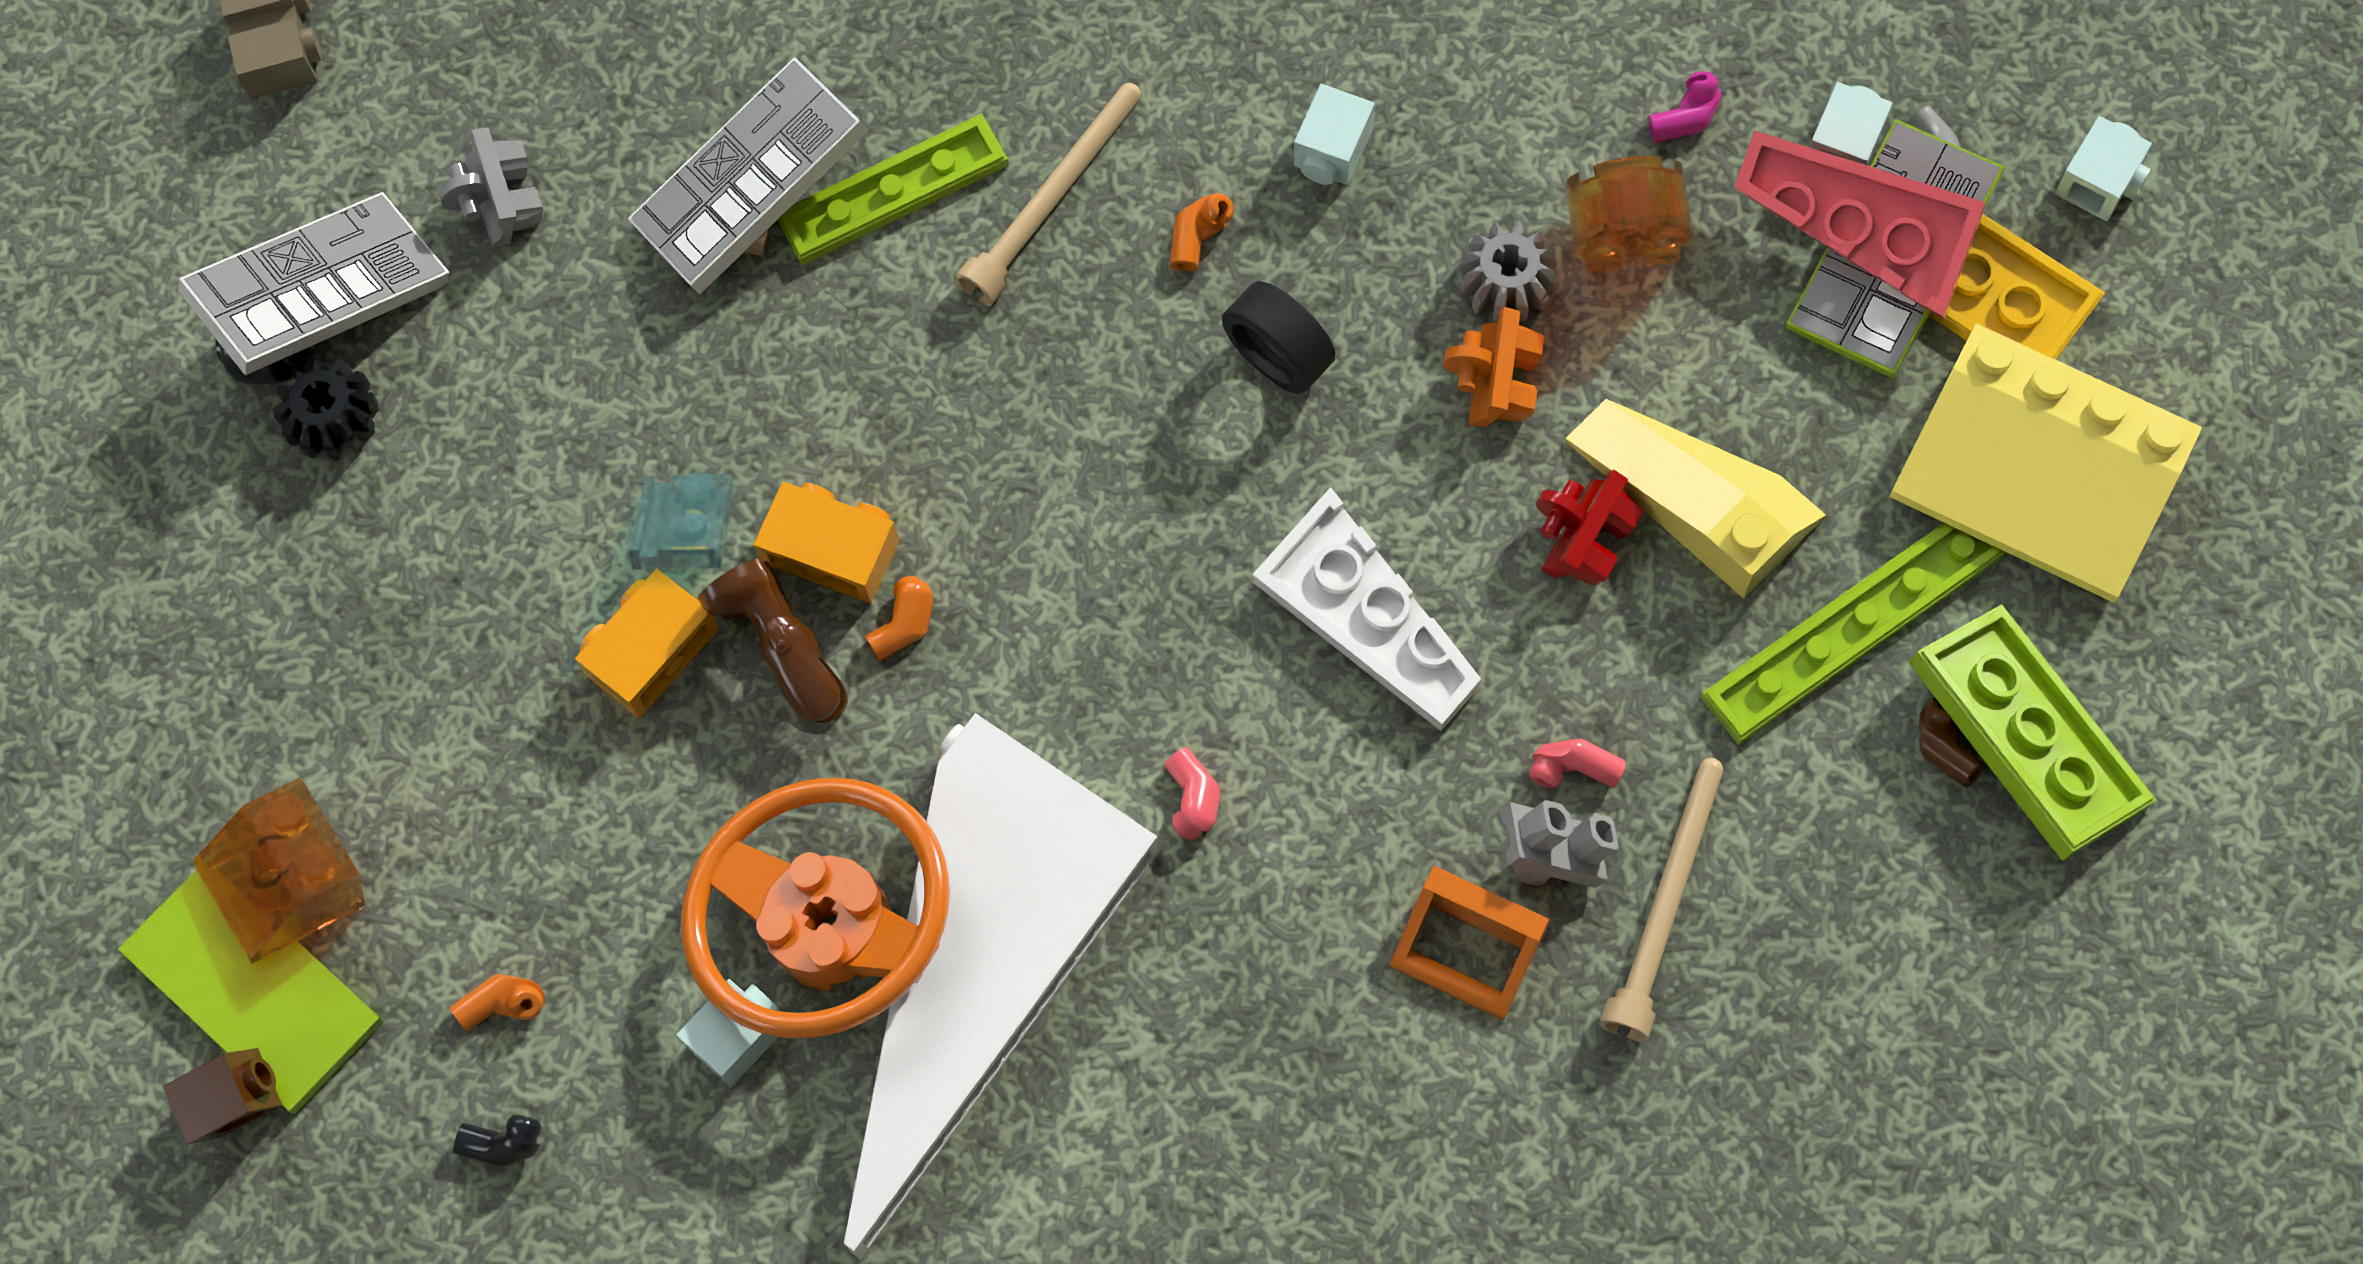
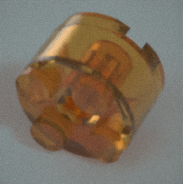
M1661 156L1625 157L1593 165L1595 177L1580 182L1579 172L1567 179L1565 190L1574 252L1577 258L1585 261L1587 272L1598 273L1618 270L1622 267L1621 259L1644 256L1645 264L1648 266L1672 264L1681 259L1679 248L1685 246L1693 238L1684 169L1681 162L1674 160L1672 169L1663 168Z

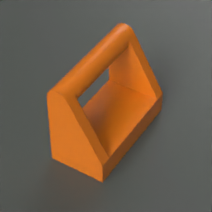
M1433 866L1389 966L1505 1020L1546 933L1549 919L1439 867ZM1432 907L1521 948L1503 992L1412 950Z

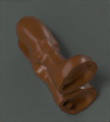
M759 558L744 562L718 577L698 595V601L705 611L712 616H722L726 620L739 619L746 615L759 631L763 658L775 675L783 695L803 720L826 723L836 719L845 711L848 703V694L841 680L823 658L812 629L804 625L798 617H794L781 588V583L767 561L762 562Z

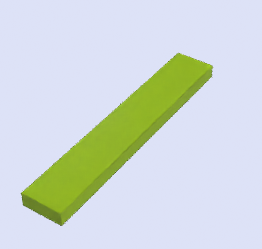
M1943 523L1701 694L1700 698L1737 744L1740 745L2009 553Z

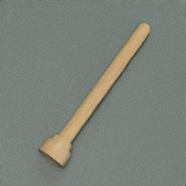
M1126 83L1119 88L988 253H980L977 258L970 257L954 276L955 282L961 290L971 296L975 287H979L984 292V295L978 301L986 306H992L1006 288L1004 280L1008 276L1007 266L1139 102L1141 92L1137 85Z
M1706 758L1699 764L1625 988L1617 989L1615 997L1607 999L1599 1025L1604 1030L1617 1034L1619 1025L1631 1028L1627 1038L1638 1042L1648 1041L1656 1014L1651 1010L1654 1002L1649 997L1723 774V766L1715 758Z

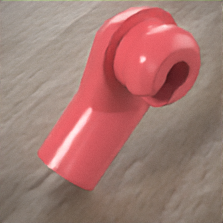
M1571 739L1542 744L1531 756L1534 763L1529 769V775L1536 784L1546 788H1553L1561 783L1563 772L1578 771L1613 788L1622 777L1626 762L1584 739Z
M1184 747L1168 758L1164 768L1183 790L1180 804L1181 810L1172 817L1173 828L1182 838L1196 840L1202 835L1203 831H1210L1216 823L1221 792L1217 782L1188 747Z

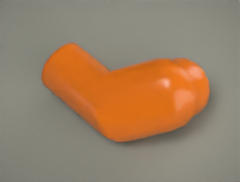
M1222 193L1204 196L1177 214L1174 220L1171 269L1197 271L1199 269L1201 243L1224 229L1233 218L1234 205L1228 196Z
M905 576L897 581L893 589V594L896 597L892 620L864 636L878 662L918 641L928 631L934 603L933 594L930 586L916 576Z
M495 974L450 1006L449 1009L460 1025L469 1032L493 1013L520 1020H531L541 1012L545 1003V996L542 988L532 980L505 974Z

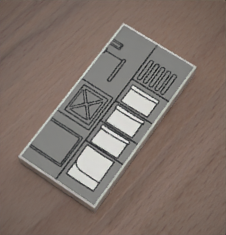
M794 57L654 192L628 220L688 284L701 294L869 130Z
M381 192L179 278L178 292L241 371L247 375L441 288L448 283L450 272L387 196Z

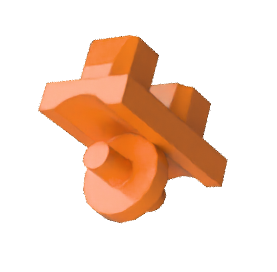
M1503 307L1499 312V320L1485 323L1481 326L1480 332L1466 331L1464 333L1463 345L1452 346L1444 352L1443 366L1449 372L1458 375L1457 389L1463 392H1472L1468 425L1488 427L1496 419L1523 422L1535 411L1536 387L1512 380L1513 367L1530 371L1538 365L1542 356L1544 335L1519 325L1521 311Z

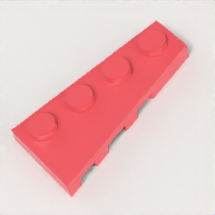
M1758 131L1753 133L1734 186L1739 193L1943 320L1947 314L1985 209V202Z

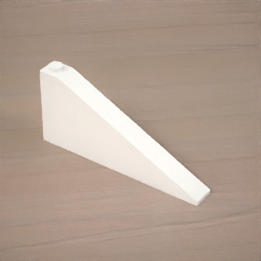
M976 713L965 727L960 724L956 725L946 736L939 749V755L942 758L938 761L927 823L934 831L946 859L950 886L949 910L945 929L939 943L940 946L924 970L917 984L914 983L900 999L890 1006L844 1239V1245L859 1259H862L1159 853L1158 837ZM918 862L907 918L908 921L917 926L920 923L924 903V878L920 862Z

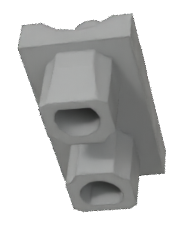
M489 127L471 130L470 136L474 149L466 155V165L464 163L451 165L449 167L451 179L444 182L438 192L442 206L454 211L461 210L464 220L474 221L480 218L482 214L492 249L510 244L513 231L539 225L543 214V205L538 190L535 187L508 191L506 181L526 178L527 155L522 140L493 142Z
M1544 800L1535 808L1510 802L1499 810L1500 821L1506 826L1509 834V845L1506 849L1508 866L1514 867L1516 877L1522 883L1539 886L1546 883L1550 877L1597 888L1608 880L1604 859L1617 851L1619 847L1614 821L1611 817L1593 813L1583 821L1570 818V813L1562 804Z

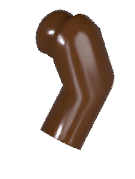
M1935 697L1929 699L1926 707L1921 711L1919 719L1921 754L1963 787L1968 788L1980 777L1985 764L1960 746L1959 727Z

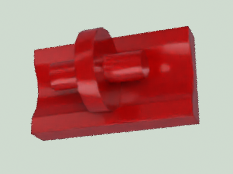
M1613 469L1609 471L1605 480H1591L1579 502L1577 501L1584 487L1574 480H1568L1561 493L1549 489L1542 491L1536 501V506L1547 519L1540 532L1545 537L1556 540L1562 527H1564L1541 568L1543 572L1557 579L1570 574L1576 579L1593 586L1604 582L1608 578L1617 562V555L1594 541L1601 528H1604L1619 539L1629 536L1645 511L1634 499L1622 491L1628 478Z

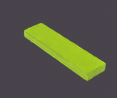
M981 113L794 203L777 219V222L797 260L803 266L1009 166L1008 158Z

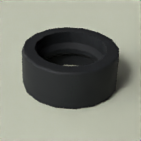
M1256 281L1251 284L1222 314V326L1229 340L1239 353L1268 379L1286 391L1296 394L1307 391L1335 361V348L1329 335L1320 323L1302 304L1287 292L1271 283Z

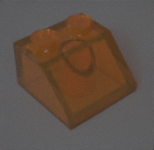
M301 777L244 804L193 860L196 871L251 964L365 906L360 874Z

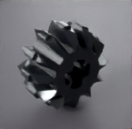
M315 357L312 371L306 374L303 370L292 367V376L296 382L293 385H277V395L283 403L273 408L274 418L280 425H283L281 434L288 444L294 445V447L300 445V449L305 456L312 459L324 449L329 458L338 461L341 449L340 443L345 441L350 448L360 451L361 442L355 433L357 430L360 432H375V422L370 414L379 410L378 400L372 392H369L371 383L364 373L359 371L353 372L349 364L340 358L328 368L324 360ZM329 402H335L330 408ZM321 407L322 413L317 414V411Z

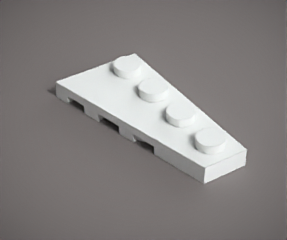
M1331 487L1252 574L1253 583L1440 731L1445 728L1480 687L1481 678L1435 619L1429 618L1413 597V591L1399 573L1396 575L1376 550V544L1362 526L1358 527L1343 508V502Z

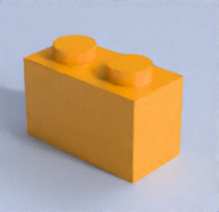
M782 481L753 544L759 559L762 562L767 561L772 568L872 604L900 541L894 521L890 520V515L884 510L868 503H858L856 507L836 501L835 496L830 491L816 484L803 483L800 488Z
M657 568L646 580L639 579L627 589L620 602L621 608L605 625L598 624L588 632L581 642L580 653L575 657L576 662L587 678L638 719L643 716L720 629L714 616L708 614L697 599Z

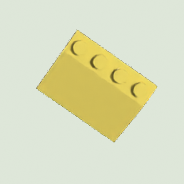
M1976 323L1889 497L2115 603L2184 468L2202 427Z

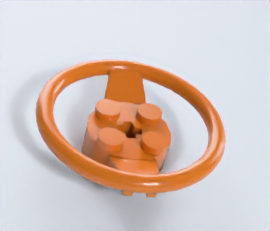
M847 778L804 780L773 790L752 801L730 818L712 837L697 860L686 886L681 911V938L685 958L696 984L712 1005L726 1017L748 1029L774 1037L805 1039L829 1036L846 1031L874 1018L900 999L914 983L917 984L924 970L940 946L939 943L945 929L950 900L949 875L941 845L932 828L913 806L896 794L869 782ZM846 803L875 811L894 823L905 834L918 856L924 878V903L920 923L917 926L892 912L885 893L872 875L853 860L833 855L821 857L816 853L807 852L796 857L792 863H788L741 842L754 830L774 817L806 805ZM712 888L756 922L757 932L765 941L770 954L790 976L803 986L828 991L834 990L831 985L845 983L858 975L862 980L868 976L882 977L883 979L855 999L821 1011L805 1013L782 1012L751 1002L728 984L717 969L711 956L706 933V916ZM835 915L837 917L832 925L822 923L830 916Z

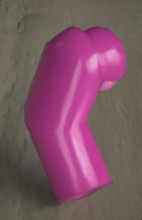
M1706 71L1692 74L1686 81L1688 90L1685 92L1677 109L1648 115L1647 123L1653 143L1698 134L1708 128L1721 104L1722 97L1721 90L1718 88V79L1715 75Z

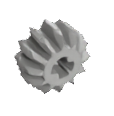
M1520 221L1512 227L1511 233H1504L1502 228L1494 222L1489 227L1488 238L1477 234L1473 235L1469 240L1468 250L1470 252L1463 253L1460 256L1458 270L1464 275L1460 279V292L1462 296H1474L1472 299V309L1475 314L1488 309L1491 305L1494 307L1493 320L1497 321L1499 320L1500 310L1503 307L1521 311L1519 322L1522 324L1528 318V306L1543 312L1548 305L1549 296L1547 293H1552L1557 289L1559 276L1557 272L1553 271L1557 266V254L1555 250L1543 249L1545 237L1542 231L1526 238L1523 236L1524 227ZM1503 267L1514 268V276L1502 275Z

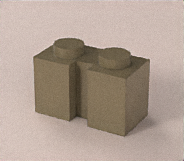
M219 0L223 17L229 29L230 35L227 37L235 73L251 100L318 82L313 62L323 60V55L314 28H305L302 15L312 11L310 0Z

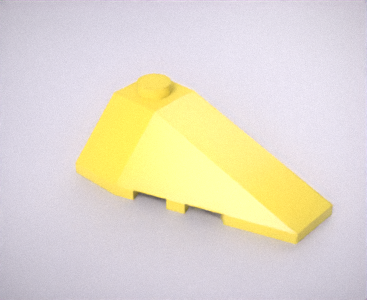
M1605 399L1565 438V441L1605 477L1609 471L1614 469L1628 478L1622 491L1634 499L1649 516L1743 599L1826 516L1782 476L1608 399Z

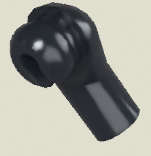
M513 1115L507 1120L506 1134L462 1123L455 1138L453 1152L454 1154L499 1166L522 1161L535 1156L540 1143L536 1141L541 1132V1123L534 1118Z

